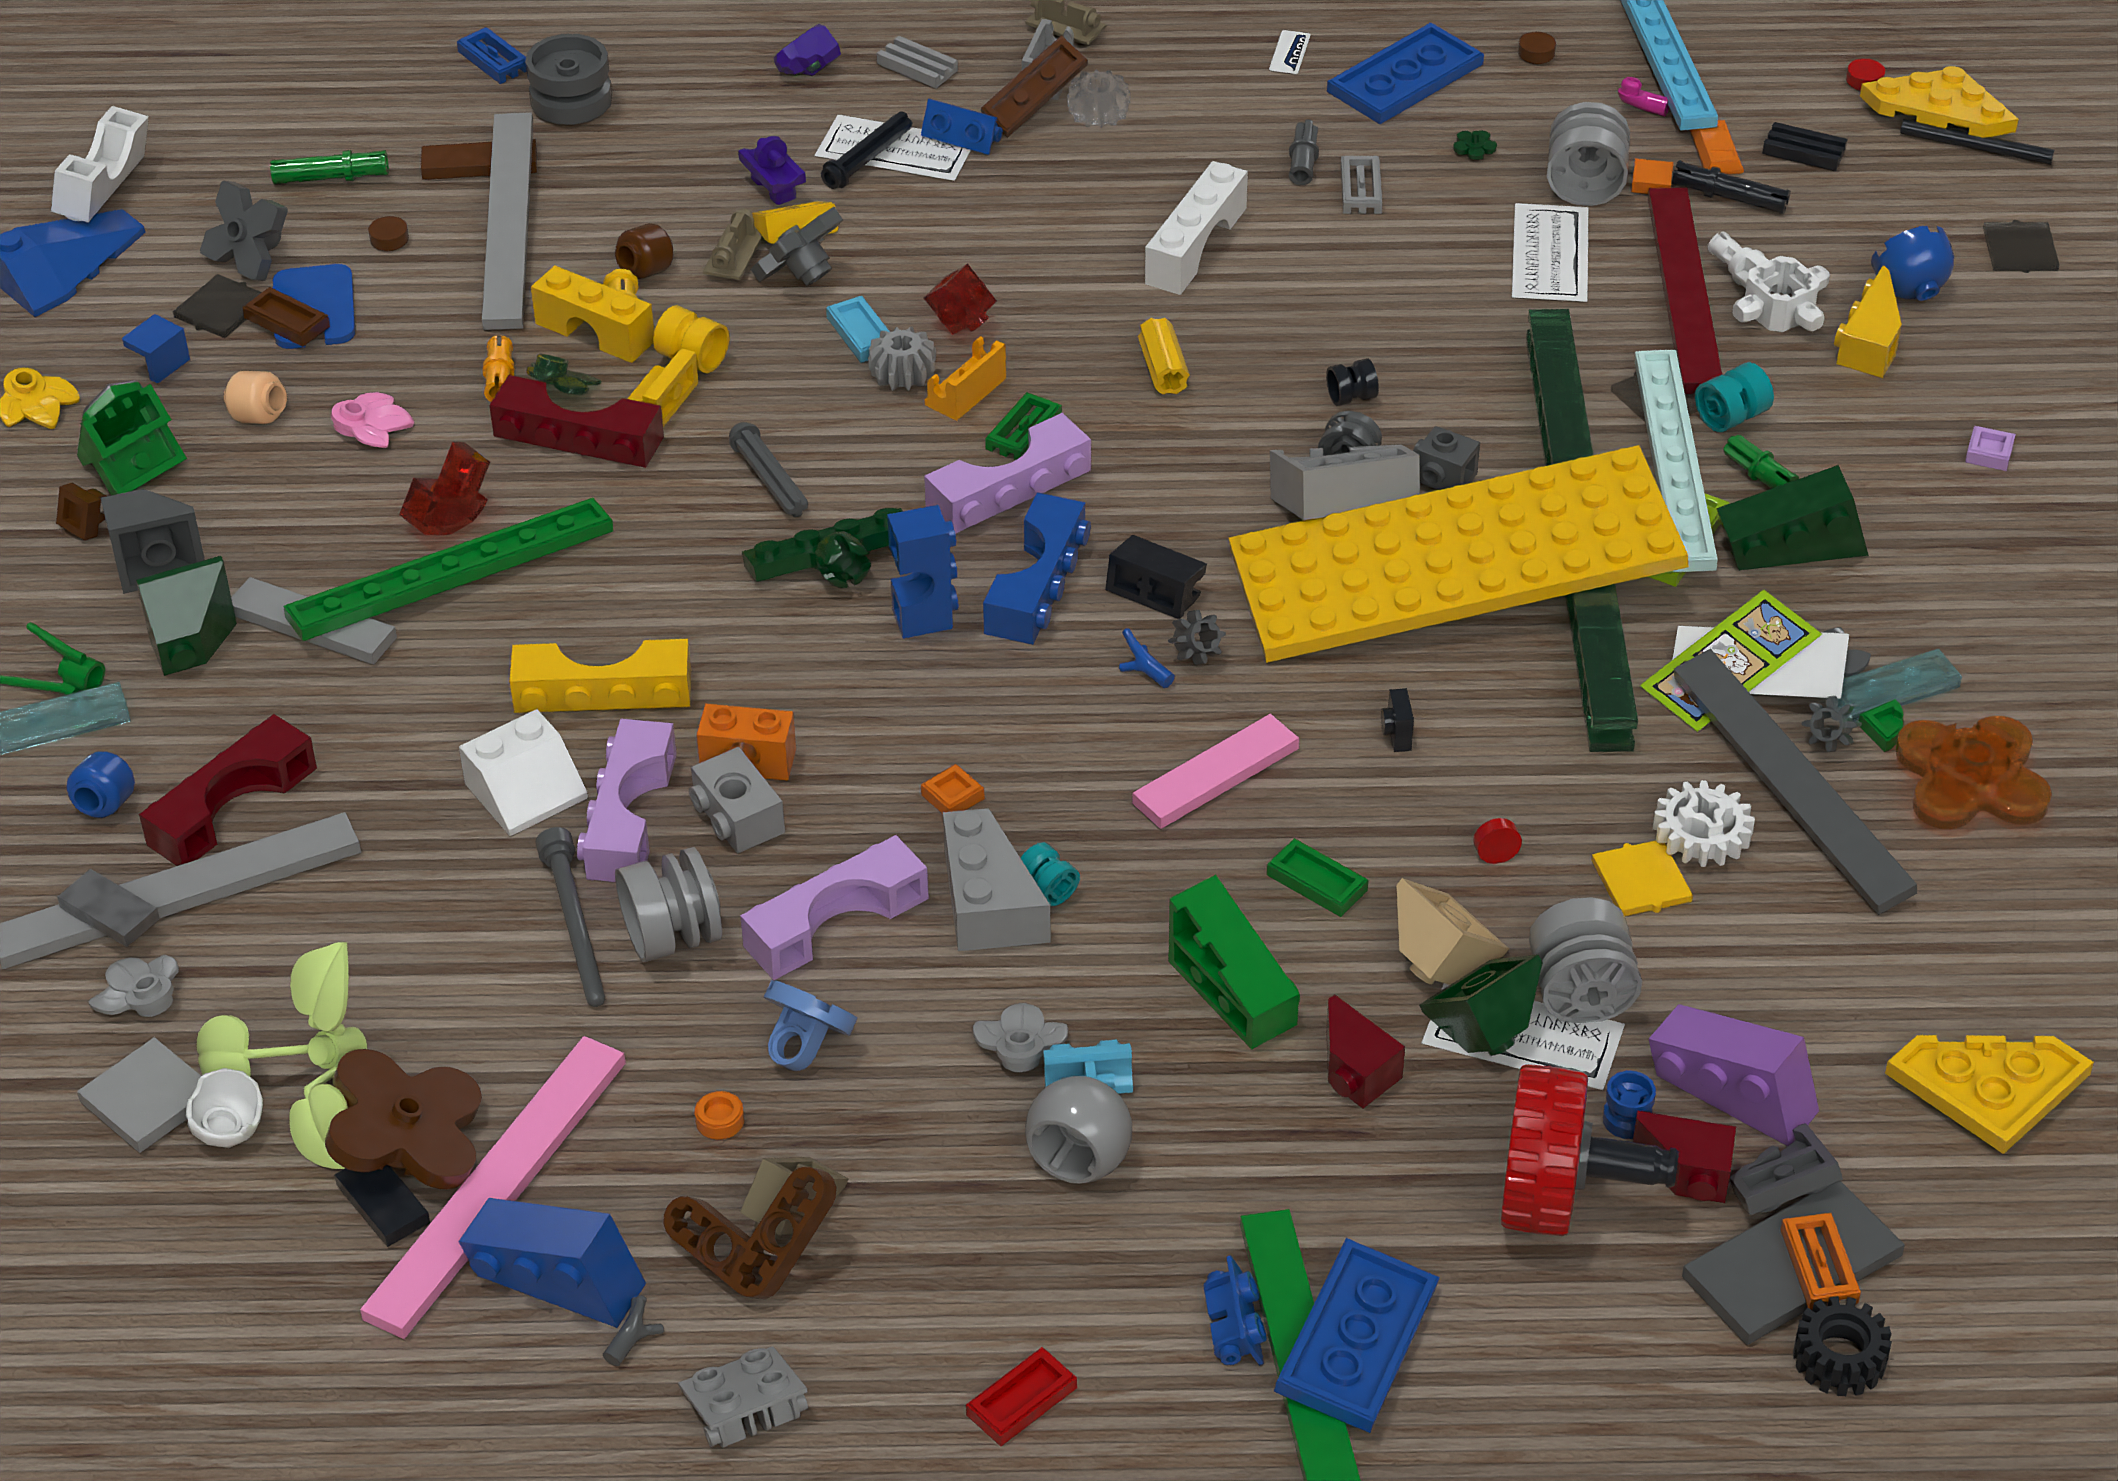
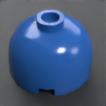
M1919 226L1906 230L1884 243L1887 250L1880 256H1878L1877 251L1872 255L1871 265L1876 276L1882 266H1885L1890 271L1895 297L1904 299L1917 298L1919 301L1928 300L1936 296L1940 288L1948 281L1953 271L1954 253L1948 236L1942 227L1937 226L1938 232H1930L1928 226Z

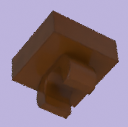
M73 482L59 486L56 524L84 541L97 537L98 526L105 520V514L100 512L101 498L107 497V495L94 488L86 491Z

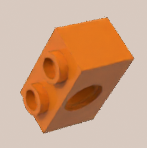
M705 703L697 731L699 763L740 747L764 779L788 781L796 752L793 711Z

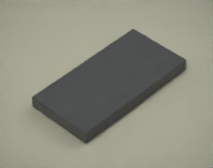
M1841 1181L1828 1185L1825 1190L1806 1196L1684 1265L1682 1277L1742 1341L1749 1345L1801 1315L1808 1308L1780 1230L1782 1219L1832 1213L1857 1282L1901 1257L1905 1244ZM1815 1227L1814 1230L1825 1254L1826 1263L1834 1285L1839 1286L1841 1283L1821 1228ZM1799 1229L1798 1232L1818 1288H1822L1801 1229Z

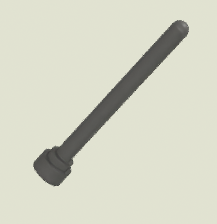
M562 827L549 828L541 832L536 838L538 855L544 864L552 868L586 1000L589 1005L598 1007L604 1003L605 994L570 867L572 857L575 854L572 835L567 829Z

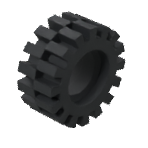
M1838 1296L1829 1297L1827 1307L1822 1300L1814 1302L1812 1310L1807 1308L1803 1312L1802 1319L1799 1320L1793 1349V1359H1797L1795 1366L1799 1373L1806 1371L1805 1381L1810 1385L1816 1380L1821 1381L1819 1390L1827 1394L1830 1386L1837 1387V1396L1846 1397L1847 1390L1851 1387L1855 1396L1863 1394L1865 1385L1870 1390L1877 1386L1878 1379L1883 1378L1892 1344V1341H1890L1892 1334L1890 1327H1884L1885 1318L1881 1313L1871 1317L1873 1307L1869 1304L1864 1303L1861 1309L1856 1308V1299L1847 1297L1846 1305H1840ZM1844 1338L1859 1346L1862 1352L1854 1355L1839 1354L1826 1347L1823 1340Z

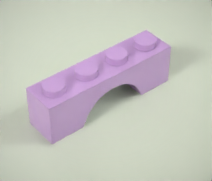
M1060 413L1028 428V450L1019 459L1009 464L981 467L958 460L925 475L926 507L939 505L944 520L952 521L956 534L1035 497L1037 492L1045 493L1091 471V439L1067 416Z
M620 719L616 735L609 736L606 746L607 766L606 768H600L597 775V800H590L587 810L588 830L587 833H580L577 844L578 860H584L587 880L615 882V869L647 861L650 850L646 820L634 815L626 808L643 793L668 786L676 758L673 723Z
M895 835L879 844L872 845L866 851L841 864L830 867L827 871L802 884L793 886L779 896L763 904L756 905L748 912L740 915L743 947L773 980H776L813 960L811 939L817 928L827 919L848 911H869L892 919L928 900L927 867Z

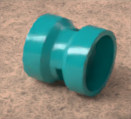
M1045 842L1037 843L1021 856V860L1050 906H1057L1065 902L1077 889L1080 882L1078 870L1069 862L1060 861L1059 853L1050 844Z

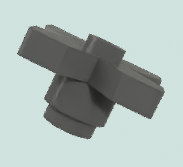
M222 181L215 202L224 224L205 232L200 253L218 262H227L235 257L238 273L252 280L265 281L272 262L269 250L275 248L281 240V231L288 209L279 203L266 199H261L253 205L248 188L236 182Z
M833 207L816 217L801 230L798 225L793 226L779 236V240L769 249L770 253L760 259L750 270L757 280L761 282L787 265L797 280L802 279L806 286L813 284L832 269L828 263L830 257L820 244L825 240L823 237L843 221L842 217Z

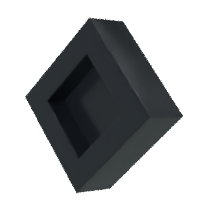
M1407 688L1389 689L1388 708H1381L1383 735L1390 734L1394 752L1412 751L1414 717Z

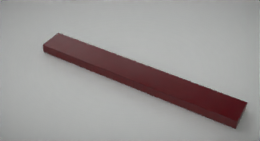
M1649 188L1648 204L1673 347L1677 353L1684 393L1695 394L1700 384L1722 375V369L1688 188Z

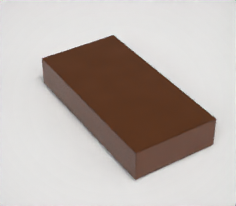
M271 287L242 307L245 319L302 347L330 327L327 314Z

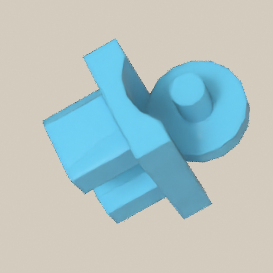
M1117 1040L1100 1041L1096 1046L1074 1048L1068 1043L1052 1045L1050 1050H1043L1045 1087L1064 1077L1087 1076L1107 1084L1118 1094L1133 1093L1132 1050L1130 1043L1120 1044Z

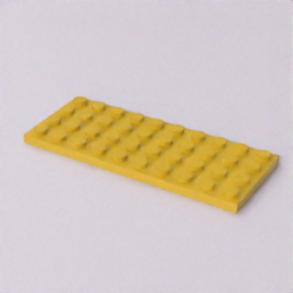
M1639 445L1380 504H1373L1341 513H1333L1322 518L1289 523L1229 537L1230 551L1266 663L1689 567L1688 553Z

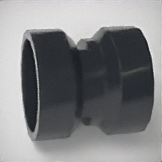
M1369 358L1354 361L1353 365L1349 367L1339 364L1327 368V388L1334 405L1349 404L1353 398L1359 397L1362 400H1367L1378 396V377L1375 367Z

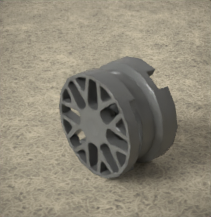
M1342 411L1333 415L1328 421L1325 432L1318 443V448H1323V456L1349 453V447L1377 446L1375 443H1378V446H1380L1382 443V433L1379 426L1370 417L1360 412Z

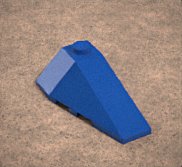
M120 209L97 213L89 222L62 219L16 227L0 234V289L31 315L37 317L72 298L77 293L76 286L85 278L92 280L100 273L99 266L107 258H117L145 233V228L126 211Z

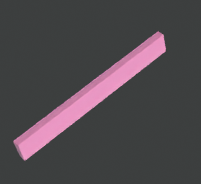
M586 1036L582 1037L362 1306L360 1312L363 1321L402 1339L408 1336L468 1261L458 1241L487 1199L517 1200L626 1064L623 1052Z

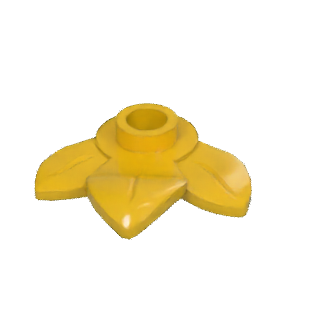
M17 368L10 371L4 378L3 388L5 393L0 398V419L7 427L14 426L24 418H27L43 427L55 429L60 416V405L78 403L80 397L76 388L61 377L42 376L38 371L31 368Z

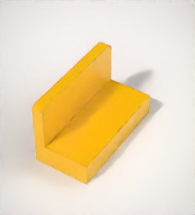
M681 348L666 367L654 366L627 399L660 405L664 427L698 385L696 352Z

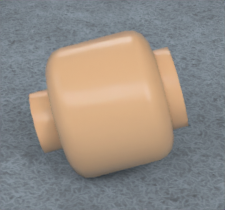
M239 371L227 383L224 391V402L231 417L240 423L270 424L278 419L286 407L287 393L278 377L271 372Z

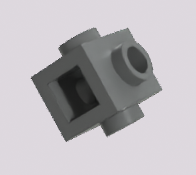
M1435 426L1424 440L1420 439L1414 447L1413 451L1420 455L1421 484L1442 490L1471 483L1478 473L1479 441Z

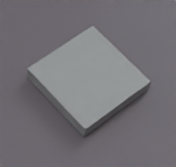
M153 1037L79 1089L77 1093L80 1102L141 1153L187 1120V1101L192 1096L201 1075Z

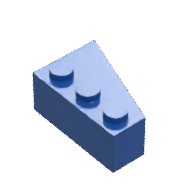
M488 1198L458 1241L470 1262L471 1269L477 1276L616 1328L619 1327L631 1308L632 1298L637 1297L646 1285V1281L613 1218L608 1213Z

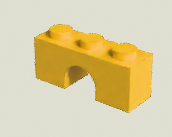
M555 265L531 286L535 324L568 337L586 321L596 332L601 351L633 363L653 344L654 323L652 304Z

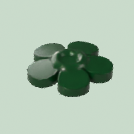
M1480 130L1473 131L1472 133L1461 131L1457 134V142L1453 144V150L1457 154H1468L1470 159L1479 160L1484 158V154L1495 153L1497 143L1490 140L1491 135L1486 131Z

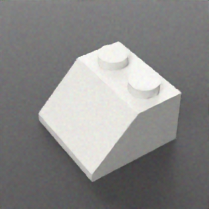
M538 709L459 746L465 785L509 836L588 798L587 790L560 734Z

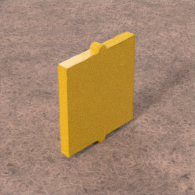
M1656 840L1637 845L1625 843L1623 848L1592 854V863L1614 905L1622 910L1624 916L1647 911L1659 913L1661 908L1692 902L1693 894L1672 855L1666 853L1667 846L1665 843H1657Z

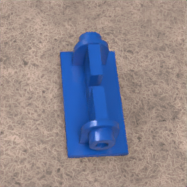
M929 98L921 136L989 155L992 142L1000 141L1003 129L997 126V117Z
M1230 1255L1226 1257L1229 1271L1211 1272L1203 1285L1208 1315L1212 1321L1227 1316V1318L1210 1323L1214 1354L1217 1358L1221 1359L1223 1364L1234 1365L1240 1362L1241 1356L1251 1353L1260 1366L1264 1364L1261 1343L1265 1342L1267 1337L1263 1322L1258 1313L1255 1312L1253 1304L1254 1301L1259 1300L1258 1288L1252 1274L1249 1271L1243 1273Z

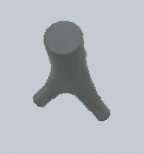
M639 1295L632 1298L631 1309L625 1323L603 1353L604 1359L614 1366H620L638 1340L647 1335L662 1334L664 1331L662 1324H643L642 1317L647 1301L645 1296Z

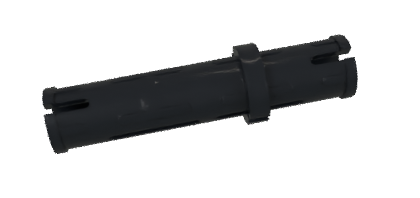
M1681 160L1677 162L1676 168L1678 170H1674L1672 177L1673 185L1702 191L1706 197L1713 198L1714 195L1776 211L1783 215L1786 211L1785 204L1788 205L1791 190L1788 189L1784 190L1721 173V168L1713 166L1710 170L1684 163Z

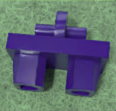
M769 136L767 138H760L757 141V148L738 150L739 160L751 172V179L757 185H762L769 191L770 199L776 205H781L796 198L795 186L806 182V174L789 157L787 145L780 137Z

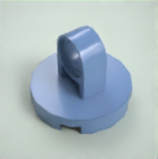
M771 980L763 997L783 1008L770 1036L768 1051L774 1062L788 1070H803L812 1063L828 1029L850 1036L857 1021V1017L833 1004L830 1006L816 999V996L780 981ZM799 1035L802 1041L799 1053L791 1059H786L784 1056L786 1042L791 1037Z

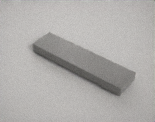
M249 577L231 597L235 617L301 639L285 618L283 606L304 599L307 596ZM368 618L306 640V642L374 665L396 640L397 634L394 626Z

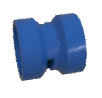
M1628 1070L1618 1072L1610 1078L1606 1090L1607 1102L1604 1105L1603 1124L1611 1134L1622 1139H1633L1637 1111L1652 1113L1656 1097V1087L1653 1081L1643 1073Z

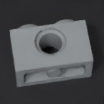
M736 747L691 767L693 786L689 788V795L694 807L698 812L704 811L707 814L717 837L720 840L726 839L737 854L785 833L783 801L740 747Z

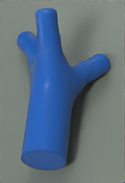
M1129 628L1124 629L1122 633L1135 656V660L1120 663V671H1140L1147 674L1161 687H1169L1174 681L1175 675L1149 654L1147 646L1141 645Z

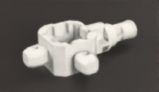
M1722 231L1720 235L1717 233L1709 242L1708 251L1722 262L1727 263L1728 271L1732 274L1734 282L1746 288L1745 296L1737 300L1733 305L1732 313L1738 321L1745 323L1756 319L1766 329L1778 332L1787 331L1798 325L1808 331H1815L1822 327L1824 314L1816 306L1818 291L1825 288L1829 283L1830 274L1824 267L1817 265L1807 269L1795 258L1778 256L1768 260L1759 250H1752L1748 247L1741 248L1726 232Z

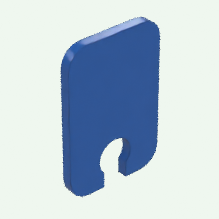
M330 264L281 270L274 275L273 289L328 315L330 327L324 331L326 345L345 343L354 337L352 271L348 266ZM274 333L278 346L285 349L303 348Z

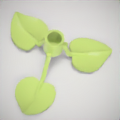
M337 942L309 951L296 961L292 969L290 987L293 1003L300 1013L309 1015L308 1024L310 1027L322 1030L310 1040L308 1045L248 1049V1028L242 1020L232 1015H221L208 1020L198 1033L196 1045L199 1054L198 1063L202 1075L227 1068L243 1071L250 1076L251 1068L248 1058L308 1054L310 1060L315 1065L323 1069H329L305 1086L304 1095L306 1099L298 1100L292 1105L289 1120L293 1141L301 1154L313 1163L331 1169L345 1168L336 1163L328 1154L325 1147V1137L333 1117L347 1109L348 1105L339 1089L325 1083L334 1077L338 1063L346 1053L357 1049H367L365 1036L358 1028H345L341 1024L346 1013L348 1001L349 967L347 942Z

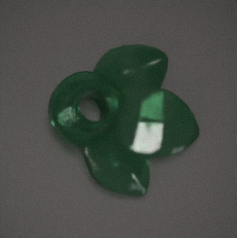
M537 354L536 362H532L531 366L527 367L526 373L531 378L554 385L559 391L571 395H586L589 391L587 385H600L602 382L600 379L588 374L567 370L568 360L548 354Z

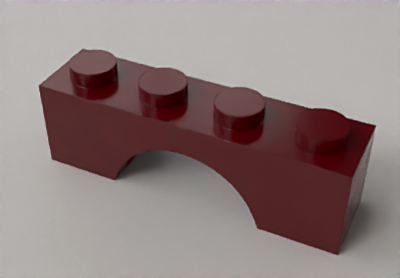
M508 375L489 405L494 437L643 468L647 467L664 438L660 405L622 398L615 404L601 410L589 412L571 411L558 406L549 398L546 382Z
M271 715L139 814L146 845L176 866L198 860L218 845L212 822L216 813L223 805L237 796L254 791H273L285 794L317 769L311 737L277 715Z

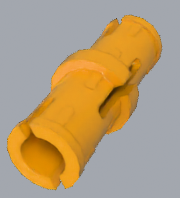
M502 335L501 346H497V336L489 339L487 342V358L483 362V376L486 379L484 395L490 402H492L508 375L514 376L515 365L511 359L513 351L512 341Z

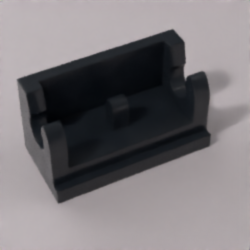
M1131 535L1109 555L1105 590L1174 618L1181 619L1184 616V612L1195 603L1201 594V591L1195 589L1194 586L1205 575L1207 563L1141 537Z

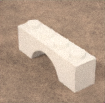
M111 106L98 121L94 140L86 159L69 154L55 170L51 212L64 215L73 221L89 222L144 157L148 116Z
M1211 162L1146 245V285L1175 294H1182L1198 272L1204 245L1214 226L1217 225L1231 229L1246 210L1248 171L1225 163Z

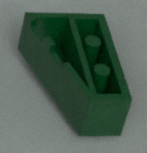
M1839 465L1716 508L1724 536L1739 571L1869 556L1855 501Z

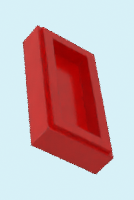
M1041 1347L966 1404V1416L1001 1447L1077 1389V1377L1046 1349Z

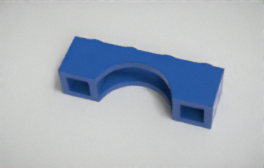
M1036 493L1024 518V551L1034 556L1038 561L1025 570L996 575L983 602L984 634L1033 645L1040 629H1047L1051 619L1052 604L1054 600L1060 601L1063 595L1065 576L1067 572L1073 573L1075 570L1078 548L1080 545L1085 546L1089 539L1091 522L1085 520V502Z

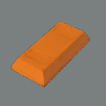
M1718 120L1717 127L1690 130L1703 168L1711 170L1714 166L1721 168V173L1725 174L1744 173L1725 120Z

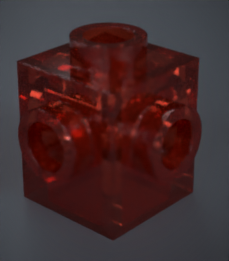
M968 263L946 275L924 297V300L952 335L965 328L972 332L980 327L989 318L986 312L997 301Z

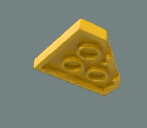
M1948 66L1939 71L1927 73L1914 72L1909 76L1897 78L1883 77L1878 79V81L1862 83L1860 97L1881 115L1894 117L1896 111L1906 115L1917 116L1916 122L1944 129L1947 128L1948 123H1951L1958 127L1969 128L1968 135L1981 138L2015 133L2017 130L2019 119L1960 67Z
M1917 1035L1888 1060L1885 1074L2004 1154L2090 1076L2094 1062L2055 1036H2034L2033 1042H2006L2005 1036L1966 1035L1964 1042H1938L1937 1035Z

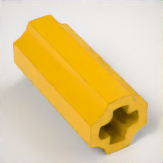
M1150 318L1140 325L1141 332L1138 335V339L1154 387L1162 395L1166 393L1178 394L1187 387L1186 382L1190 374L1171 322L1166 318Z

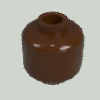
M653 223L624 231L618 237L615 249V258L619 267L630 270L638 279L664 272L671 265L674 256L673 243L669 235L659 225Z

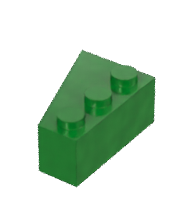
M1215 874L1171 897L1169 900L1168 962L1252 1050L1297 1026L1300 994L1296 985L1284 973L1217 875Z

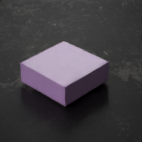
M1974 426L1965 463L2007 471L2016 434Z

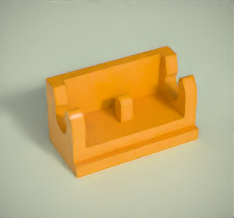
M983 337L977 338L972 344V357L940 384L937 374H934L928 380L927 397L924 399L925 406L956 421L959 420L1006 379V344L996 340L991 345L990 352L986 353L983 347Z

